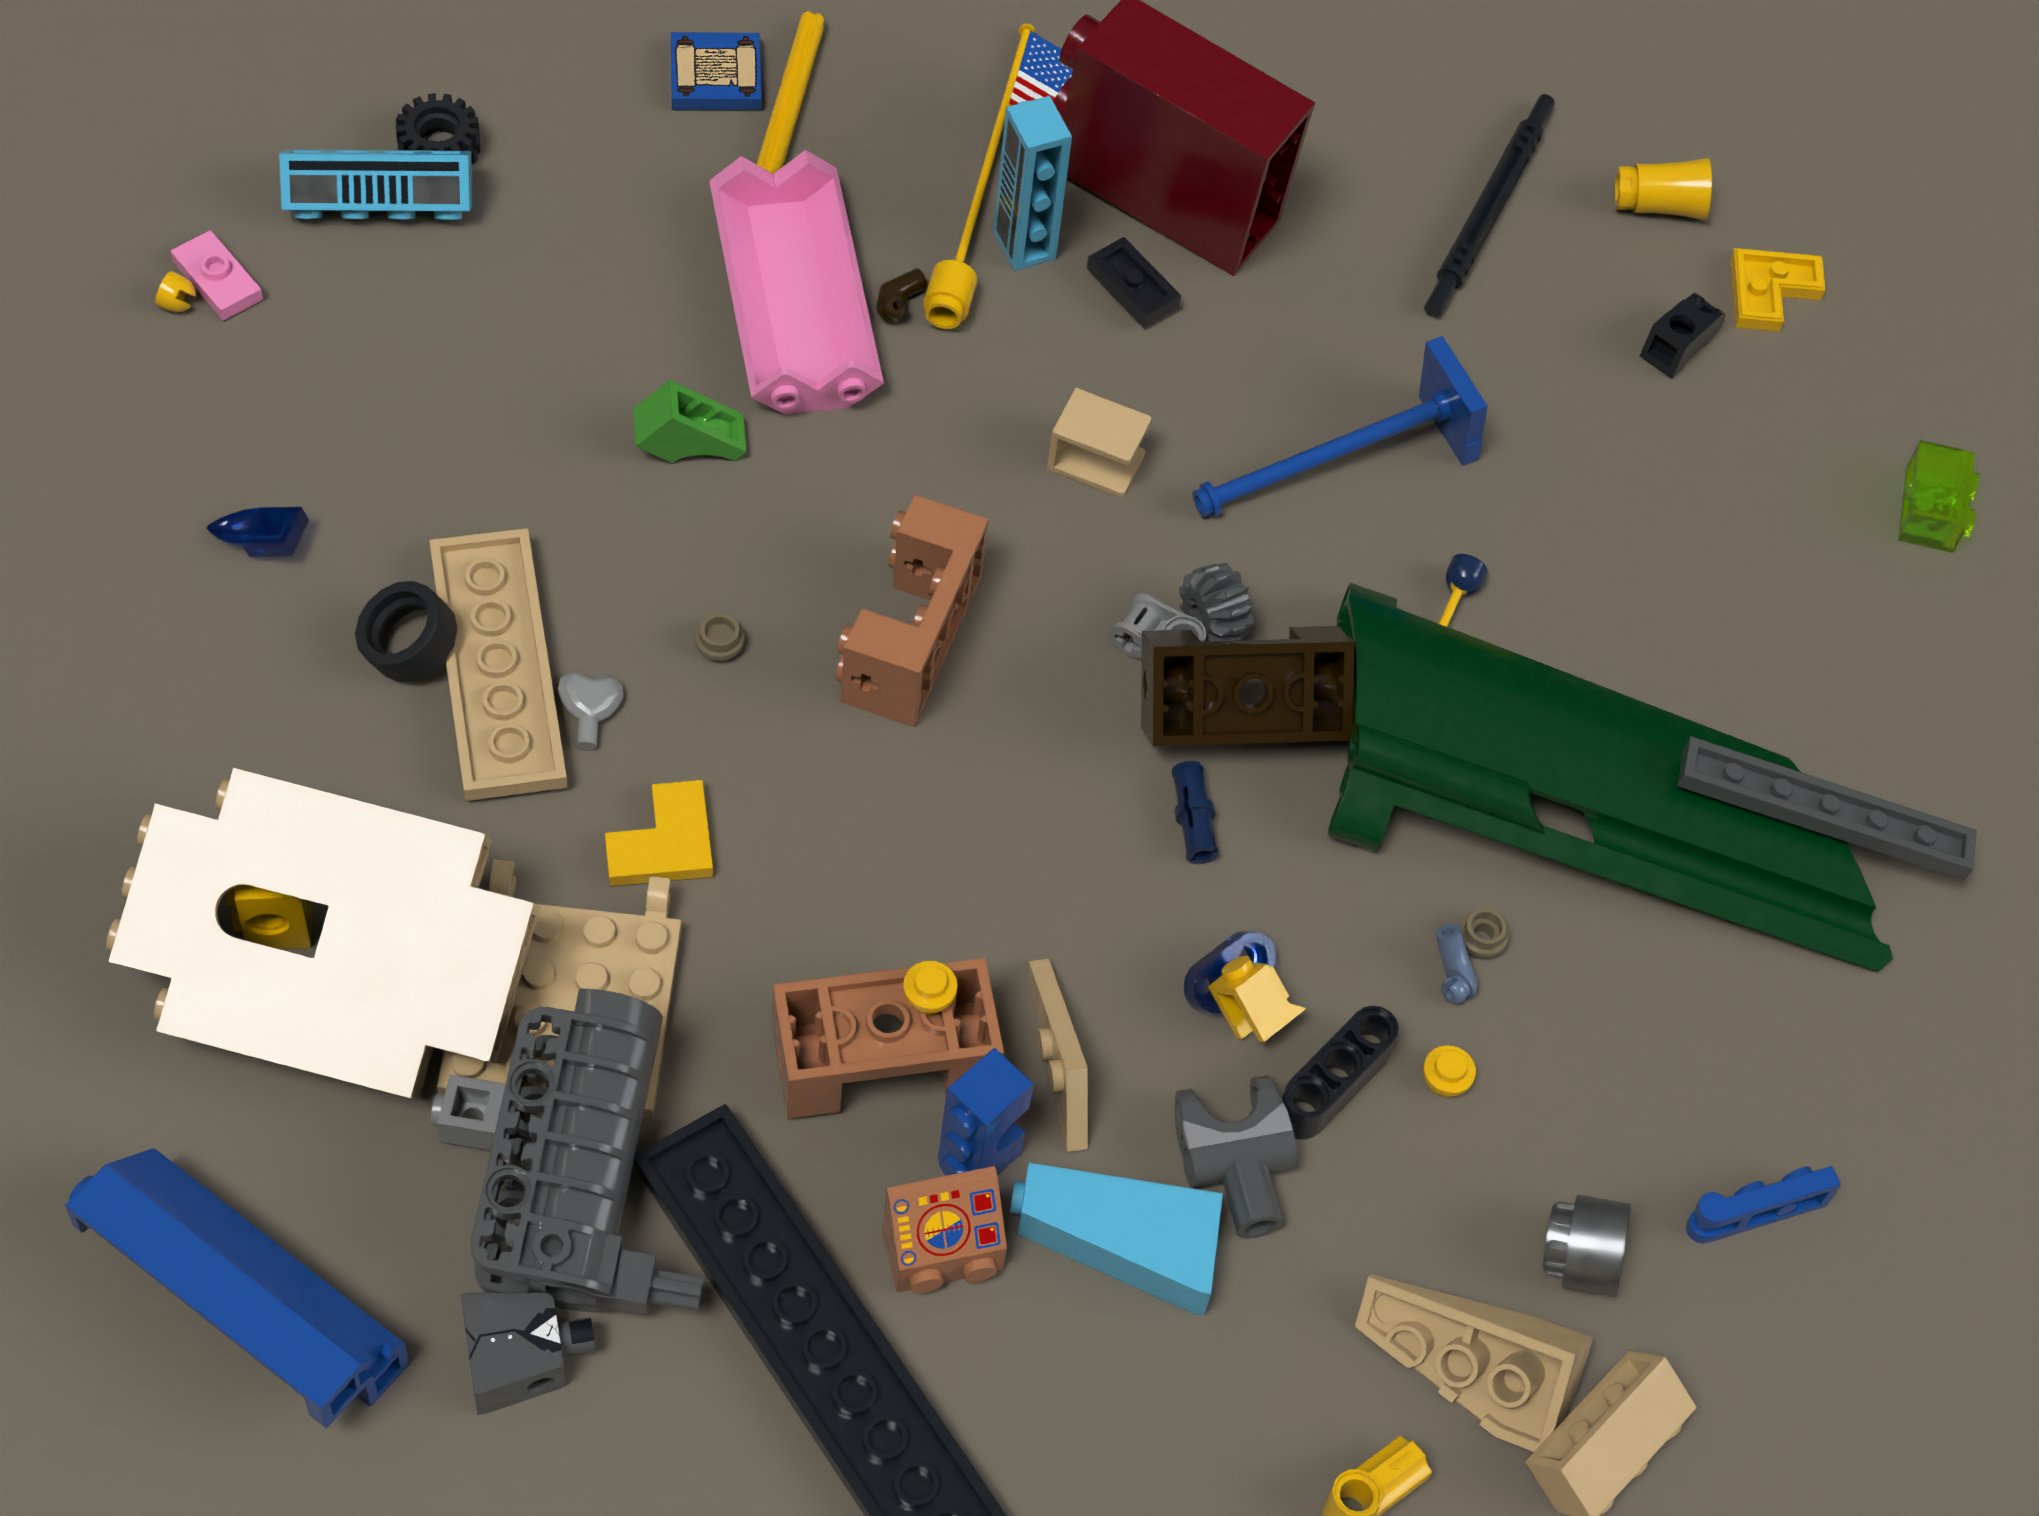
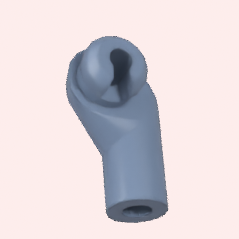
M1456 924L1443 925L1435 933L1447 979L1441 985V990L1448 1002L1457 1005L1463 1003L1465 999L1473 998L1477 991L1478 981L1466 950L1460 926Z

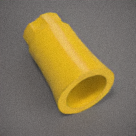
M1708 157L1684 162L1636 163L1634 167L1619 166L1616 169L1614 181V205L1616 210H1632L1633 213L1678 215L1700 220H1707L1712 194V169Z

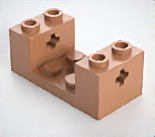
M915 494L907 511H898L890 533V538L896 541L888 560V566L894 568L893 588L930 600L928 607L924 605L919 606L912 625L863 608L854 626L845 625L837 646V653L842 654L835 676V680L841 682L840 702L912 727L916 726L982 577L989 519Z
M979 958L942 963L948 966L956 976L957 994L950 1006L934 1014L919 1012L908 1003L904 996V977L911 967L773 984L772 1029L787 1119L840 1112L842 1083L941 1071L946 1097L947 1088L994 1047L1004 1056L986 959ZM891 1014L898 1017L903 1026L896 1032L884 1033L874 1026L873 1021L880 1015Z

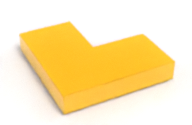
M1734 248L1732 251L1730 266L1735 328L1780 332L1784 323L1782 297L1822 300L1825 293L1822 256Z
M703 780L651 784L655 828L605 833L609 886L649 883L650 876L671 878V881L713 877Z

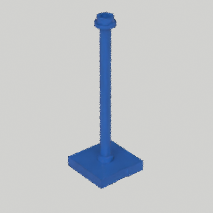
M1440 336L1425 344L1419 398L1422 404L1219 486L1213 487L1209 481L1200 484L1199 489L1192 492L1193 500L1202 517L1208 515L1216 517L1222 513L1221 505L1430 420H1434L1459 462L1464 466L1479 460L1482 444L1481 438L1488 406L1444 337Z

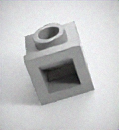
M450 1075L445 1094H436L431 1111V1125L438 1127L440 1142L491 1151L506 1084ZM471 1117H477V1118H480L481 1120L470 1119V1118H471Z

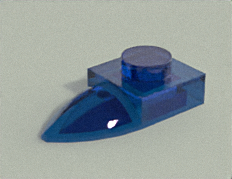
M301 506L260 507L245 509L219 518L208 524L207 530L223 542L243 546L249 557L293 556L309 519Z

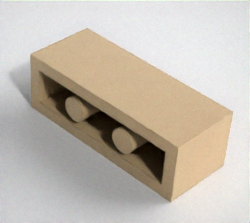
M1629 1350L1525 1463L1557 1513L1569 1516H1601L1610 1509L1613 1500L1625 1486L1646 1469L1648 1461L1664 1443L1679 1433L1684 1421L1697 1407L1665 1356Z

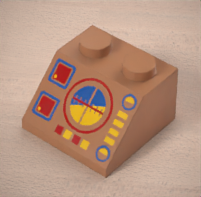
M995 1166L886 1188L882 1236L896 1292L911 1290L917 1294L928 1293L940 1288L945 1282L964 1278L967 1282H981L993 1277L998 1271H1003L1007 1245Z

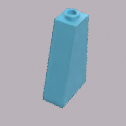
M1035 1163L1028 1164L1025 1182H1014L1010 1213L1020 1215L1018 1235L1193 1314L1205 1315L1212 1291L1223 1193Z

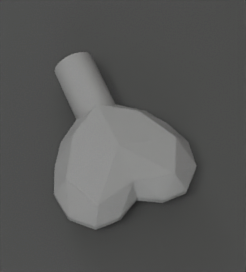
M569 671L560 678L557 690L566 710L578 719L577 748L585 751L594 750L597 748L598 722L610 717L618 708L624 697L623 685L614 676L601 675L590 678L582 672Z

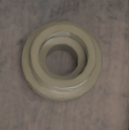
M1479 908L1471 911L1462 918L1459 924L1467 952L1476 957H1495L1502 953L1508 944L1510 937L1509 927L1504 917L1494 909ZM1475 932H1485L1491 939L1481 938Z

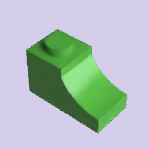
M668 380L633 408L635 447L668 462L674 463L680 458L696 455L718 456L736 461L747 452L742 413L672 380Z

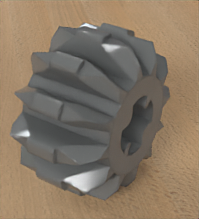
M1227 563L1206 565L1184 576L1183 585L1179 587V594L1183 600L1180 608L1186 615L1195 617L1202 622L1206 628V641H1240L1241 638L1249 635L1250 626L1254 624V616L1251 612L1254 603L1248 596L1249 587H1244L1241 581V574L1238 571H1233Z

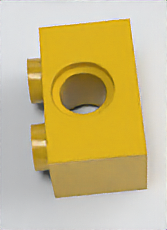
M250 885L237 886L226 892L227 906H232L234 932L242 931L245 941L280 950L311 948L312 901Z

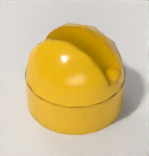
M169 271L158 288L155 305L175 313L184 312L191 305L183 300L186 294L193 297L196 296L195 287L186 277Z

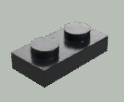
M1125 237L1088 256L1087 269L1143 327L1179 308L1181 295Z

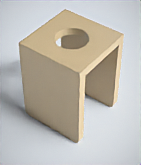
M1075 387L1052 431L1047 469L1112 495L1124 497L1145 457V449L1139 447L1150 426L1151 417Z

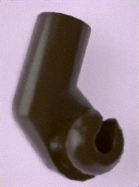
M913 269L881 285L876 305L881 319L889 323L899 322L907 312V298L927 289L926 278L920 269Z

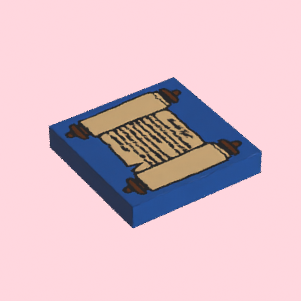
M671 32L672 110H761L760 33Z

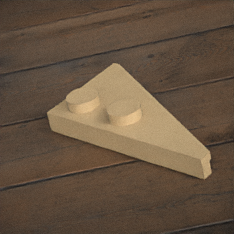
M1050 959L1029 961V974L1041 1028L1037 1029L1036 1033L1038 1053L1041 1061H1048V1081L1050 1090L1055 1095L1065 1148L1067 1152L1088 1149V1067Z

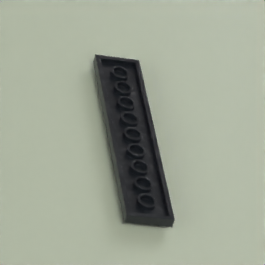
M726 1103L635 1154L634 1168L864 1516H1006Z

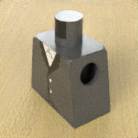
M547 1292L461 1294L477 1415L487 1414L561 1389L566 1385L562 1356L596 1351L591 1317L557 1323L553 1294Z

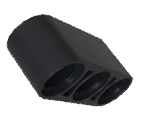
M1367 1006L1356 1012L1290 1079L1282 1100L1288 1111L1295 1139H1310L1319 1134L1385 1066L1399 1031L1397 1019L1389 1010L1379 1006ZM1362 1035H1373L1377 1037L1381 1042H1369L1362 1037ZM1328 1068H1339L1345 1071L1348 1076H1335ZM1306 1102L1315 1111H1302L1294 1103Z

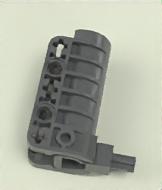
M579 989L574 1011L552 1007H538L530 1010L522 1018L516 1036L471 1237V1254L475 1262V1278L478 1286L485 1293L547 1292L553 1294L555 1308L581 1312H609L610 1309H614L616 1311L646 1316L649 1302L698 1311L704 1278L655 1269L656 1255L622 1249V1236L618 1235L663 1021L662 1014L652 1005L616 992L598 989ZM542 1022L552 1023V1032L558 1034L559 1037L553 1035L535 1037V1035L529 1033V1030H539ZM545 1050V1052H544L545 1061L555 1060V1064H554V1065H550V1064H548V1063H546V1062H544V1061H541V1060H539V1059H534V1057H535V1058L541 1057L542 1054H543V1051ZM538 1075H541L546 1079L548 1089L540 1086L524 1087V1083L528 1081L536 1085ZM519 1110L526 1113L544 1112L542 1118L531 1114L528 1124L520 1118ZM516 1133L529 1139H537L536 1141L533 1140V1143H526L523 1147L521 1166L532 1165V1168L527 1171L510 1164L511 1160L519 1159L523 1146L522 1138L512 1139V1136ZM518 1181L523 1185L525 1193L518 1190H500L503 1184L513 1189L514 1182ZM506 1203H518V1205L513 1207L502 1206ZM495 1217L503 1220L520 1219V1223L518 1226H515L507 1221L506 1229H504L496 1222ZM494 1238L510 1246L509 1252H501L499 1260H497L500 1250L499 1243L489 1244ZM491 1274L504 1276L502 1283L492 1282Z

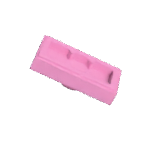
M211 230L170 250L172 262L192 282L195 289L222 321L263 300L262 289Z

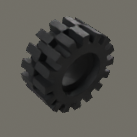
M436 93L428 94L427 102H423L419 96L413 99L414 108L407 103L402 107V114L397 115L395 126L398 150L471 151L472 164L476 163L478 160L477 153H480L481 148L478 117H475V111L471 106L466 108L464 100L458 98L455 103H452V95L444 94L442 100H436ZM432 132H447L454 135L444 141H429L422 138Z

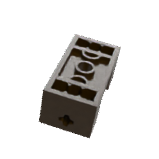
M1339 626L1289 627V639L1200 641L1192 630L1142 631L1141 728L1153 746L1349 741L1353 728L1355 642ZM1251 679L1261 680L1265 685V693L1262 699L1255 704L1242 703L1239 699L1241 686Z

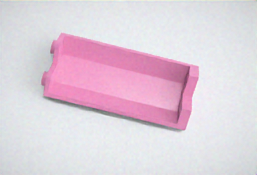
M804 150L774 174L740 156L710 179L709 183L751 398L782 414L851 407L884 384L837 168L808 150Z

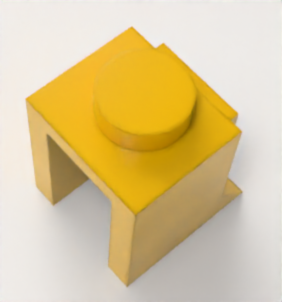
M1241 956L1227 963L1221 970L1223 975L1208 986L1237 1039H1243L1253 1031L1258 1041L1265 1042L1306 1009L1288 1002L1287 998L1289 995L1273 966L1252 963L1249 956Z

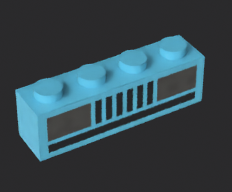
M1050 96L1032 101H1023L1017 105L1006 107L993 232L1014 271L1055 260L1057 255L1072 135Z
M284 149L279 153L281 210H293L294 218H321L322 210H340L341 218L346 219L369 218V211H387V218L413 219L416 218L415 211H434L435 219H461L462 211H470L473 207L471 151Z

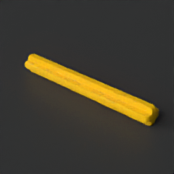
M806 11L801 15L758 157L757 165L772 174L781 169L785 162L824 30V17L820 13L813 14L810 11Z

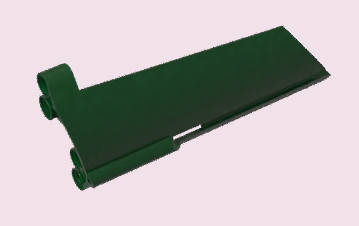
M1350 582L1342 600L1336 623L1355 642L1354 725L1348 744V765L1340 785V797L1330 821L1328 836L1376 852L1381 844L1395 805L1879 972L1893 960L1890 945L1880 942L1873 930L1871 916L1876 909V905L1846 841L1677 786L1683 747L1690 736L1800 772L1790 758L1476 637L1396 608L1397 598ZM1530 793L1582 811L1590 826L1594 843L1543 826L1533 808Z

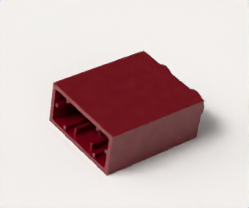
M1120 0L1101 22L1088 14L1082 16L1068 34L1059 57L1061 64L1073 70L1072 76L1065 82L1053 101L1072 135L1067 177L1230 275L1235 276L1281 219L1315 102L1140 0Z

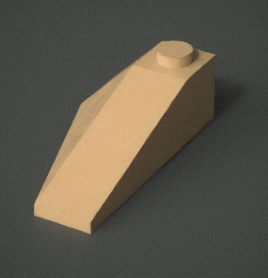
M1374 1274L1368 1276L1355 1328L1406 1368L1413 1367L1439 1387L1438 1393L1449 1402H1458L1481 1420L1479 1425L1491 1435L1532 1452H1535L1566 1418L1579 1389L1593 1337L1542 1318Z

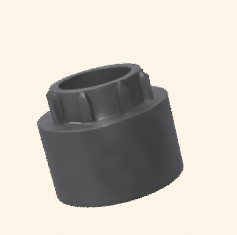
M1583 1195L1576 1196L1575 1204L1561 1201L1554 1204L1548 1227L1543 1269L1547 1274L1563 1277L1562 1287L1617 1297L1631 1204Z

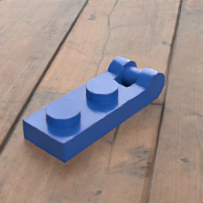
M1832 1166L1812 1171L1811 1167H1803L1790 1172L1783 1177L1782 1181L1765 1186L1762 1181L1750 1183L1736 1191L1734 1196L1728 1198L1715 1192L1706 1193L1701 1197L1695 1210L1687 1220L1686 1231L1692 1240L1704 1244L1826 1207L1841 1186V1183Z

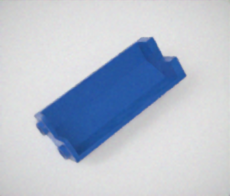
M155 1148L105 1164L94 1176H87L75 1186L70 1194L69 1201L65 1204L72 1225L82 1233L88 1228L92 1229L305 1399L309 1416L326 1429L356 1396L369 1406H372L409 1366L404 1342Z

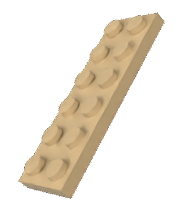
M528 528L429 540L436 594L454 612L458 628L455 645L446 659V667L465 801L567 788L566 769Z

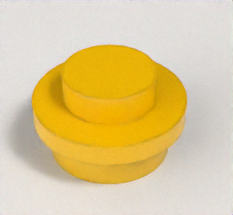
M923 961L915 964L907 971L903 982L904 996L908 1003L919 1012L926 1014L938 1013L950 1006L957 994V979L948 966L937 961Z
M1445 1045L1433 1049L1427 1055L1423 1064V1076L1427 1085L1434 1093L1443 1097H1454L1465 1093L1472 1086L1476 1076V1067L1473 1059L1467 1052L1455 1046Z

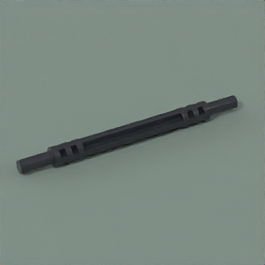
M1540 95L1528 118L1519 123L1437 273L1438 282L1424 306L1427 314L1434 317L1440 316L1454 289L1461 287L1487 236L1543 136L1542 127L1555 105V101L1550 95Z

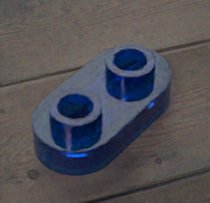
M1236 932L1200 959L1188 970L1184 979V994L1188 1003L1200 1012L1222 1013L1210 990L1204 994L1203 985L1205 979L1207 978L1209 983L1212 984L1223 975L1221 972L1222 968L1230 961L1240 957L1243 949H1245L1252 963L1268 964L1275 968L1276 949L1270 938L1260 932Z

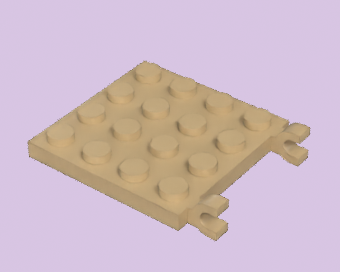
M493 859L489 886L490 892L509 897L514 896L516 876H513L514 861ZM649 877L645 916L536 904L540 907L497 1063L444 1050L437 1085L438 1093L445 1094L450 1075L506 1084L516 1036L522 1018L530 1010L538 1007H552L574 1011L579 989H598L642 1000L655 1007L663 1016L643 1118L653 1119L682 930L680 919L668 918L671 902V893H669L671 878ZM542 1022L539 1030H529V1033H532L535 1037L540 1035L559 1037L558 1034L552 1032V1023ZM545 1050L543 1051V1054H542L541 1057H538V1058H535V1057H534V1059H539V1060L544 1061V1062H546V1063H548V1064H550V1065H554V1064H555V1060L545 1061V1058H544V1052H545ZM538 1075L536 1085L528 1081L524 1083V1087L540 1086L548 1089L546 1079L541 1075Z

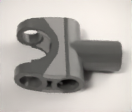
M1267 1075L1253 1077L1250 1080V1098L1253 1111L1250 1112L1247 1118L1237 1122H1225L1214 1118L1206 1111L1202 1101L1198 1102L1196 1094L1192 1089L1177 1091L1174 1109L1178 1150L1190 1187L1195 1188L1223 1182L1238 1236L1257 1238L1281 1228L1284 1220L1270 1174L1296 1169L1298 1166V1150L1288 1111L1273 1080Z

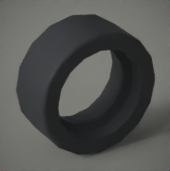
M416 581L396 582L381 589L367 602L358 617L355 638L360 653L380 673L395 681L407 682L416 681L432 674L446 661L455 645L458 628L454 612L434 591ZM416 610H427L426 626L419 638L404 650L386 654L387 637L394 625L409 613Z

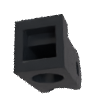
M1693 293L1685 300L1680 301L1653 324L1639 356L1672 379L1682 370L1685 362L1699 348L1704 347L1711 341L1723 324L1726 313L1713 307L1699 294Z

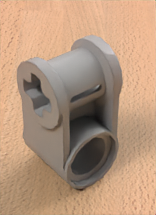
M1138 593L1133 596L1129 603L1130 610L1122 622L1115 623L1108 633L1110 641L1120 652L1141 661L1142 631L1192 630L1200 641H1206V628L1201 621L1162 603L1159 599L1146 593Z

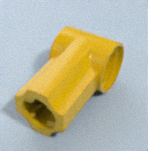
M1399 1436L1359 1467L1342 1472L1335 1479L1324 1502L1322 1516H1381L1430 1478L1432 1471L1427 1464L1426 1455L1413 1440L1408 1441ZM1349 1497L1355 1499L1364 1510L1354 1511L1343 1504L1341 1498Z

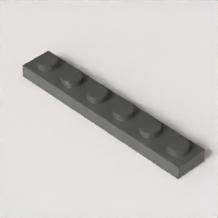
M1692 736L1689 737L1683 747L1678 787L1965 880L1973 870L1976 829Z

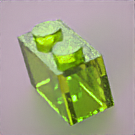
M1919 440L1905 469L1898 541L1954 553L1962 536H1970L1976 519V510L1970 508V500H1973L1980 478L1979 473L1973 472L1975 452Z

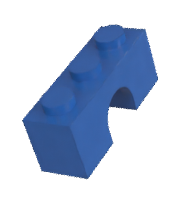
M995 1047L947 1088L938 1152L939 1165L946 1176L995 1166L998 1176L1021 1155L1025 1131L1014 1121L1029 1109L1034 1084Z

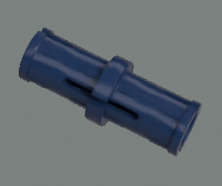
M1185 761L1175 765L1171 771L1178 805L1174 810L1175 819L1178 824L1182 825L1186 859L1192 864H1205L1215 860L1219 855L1212 819L1216 814L1213 802L1207 797L1203 765H1200V762Z

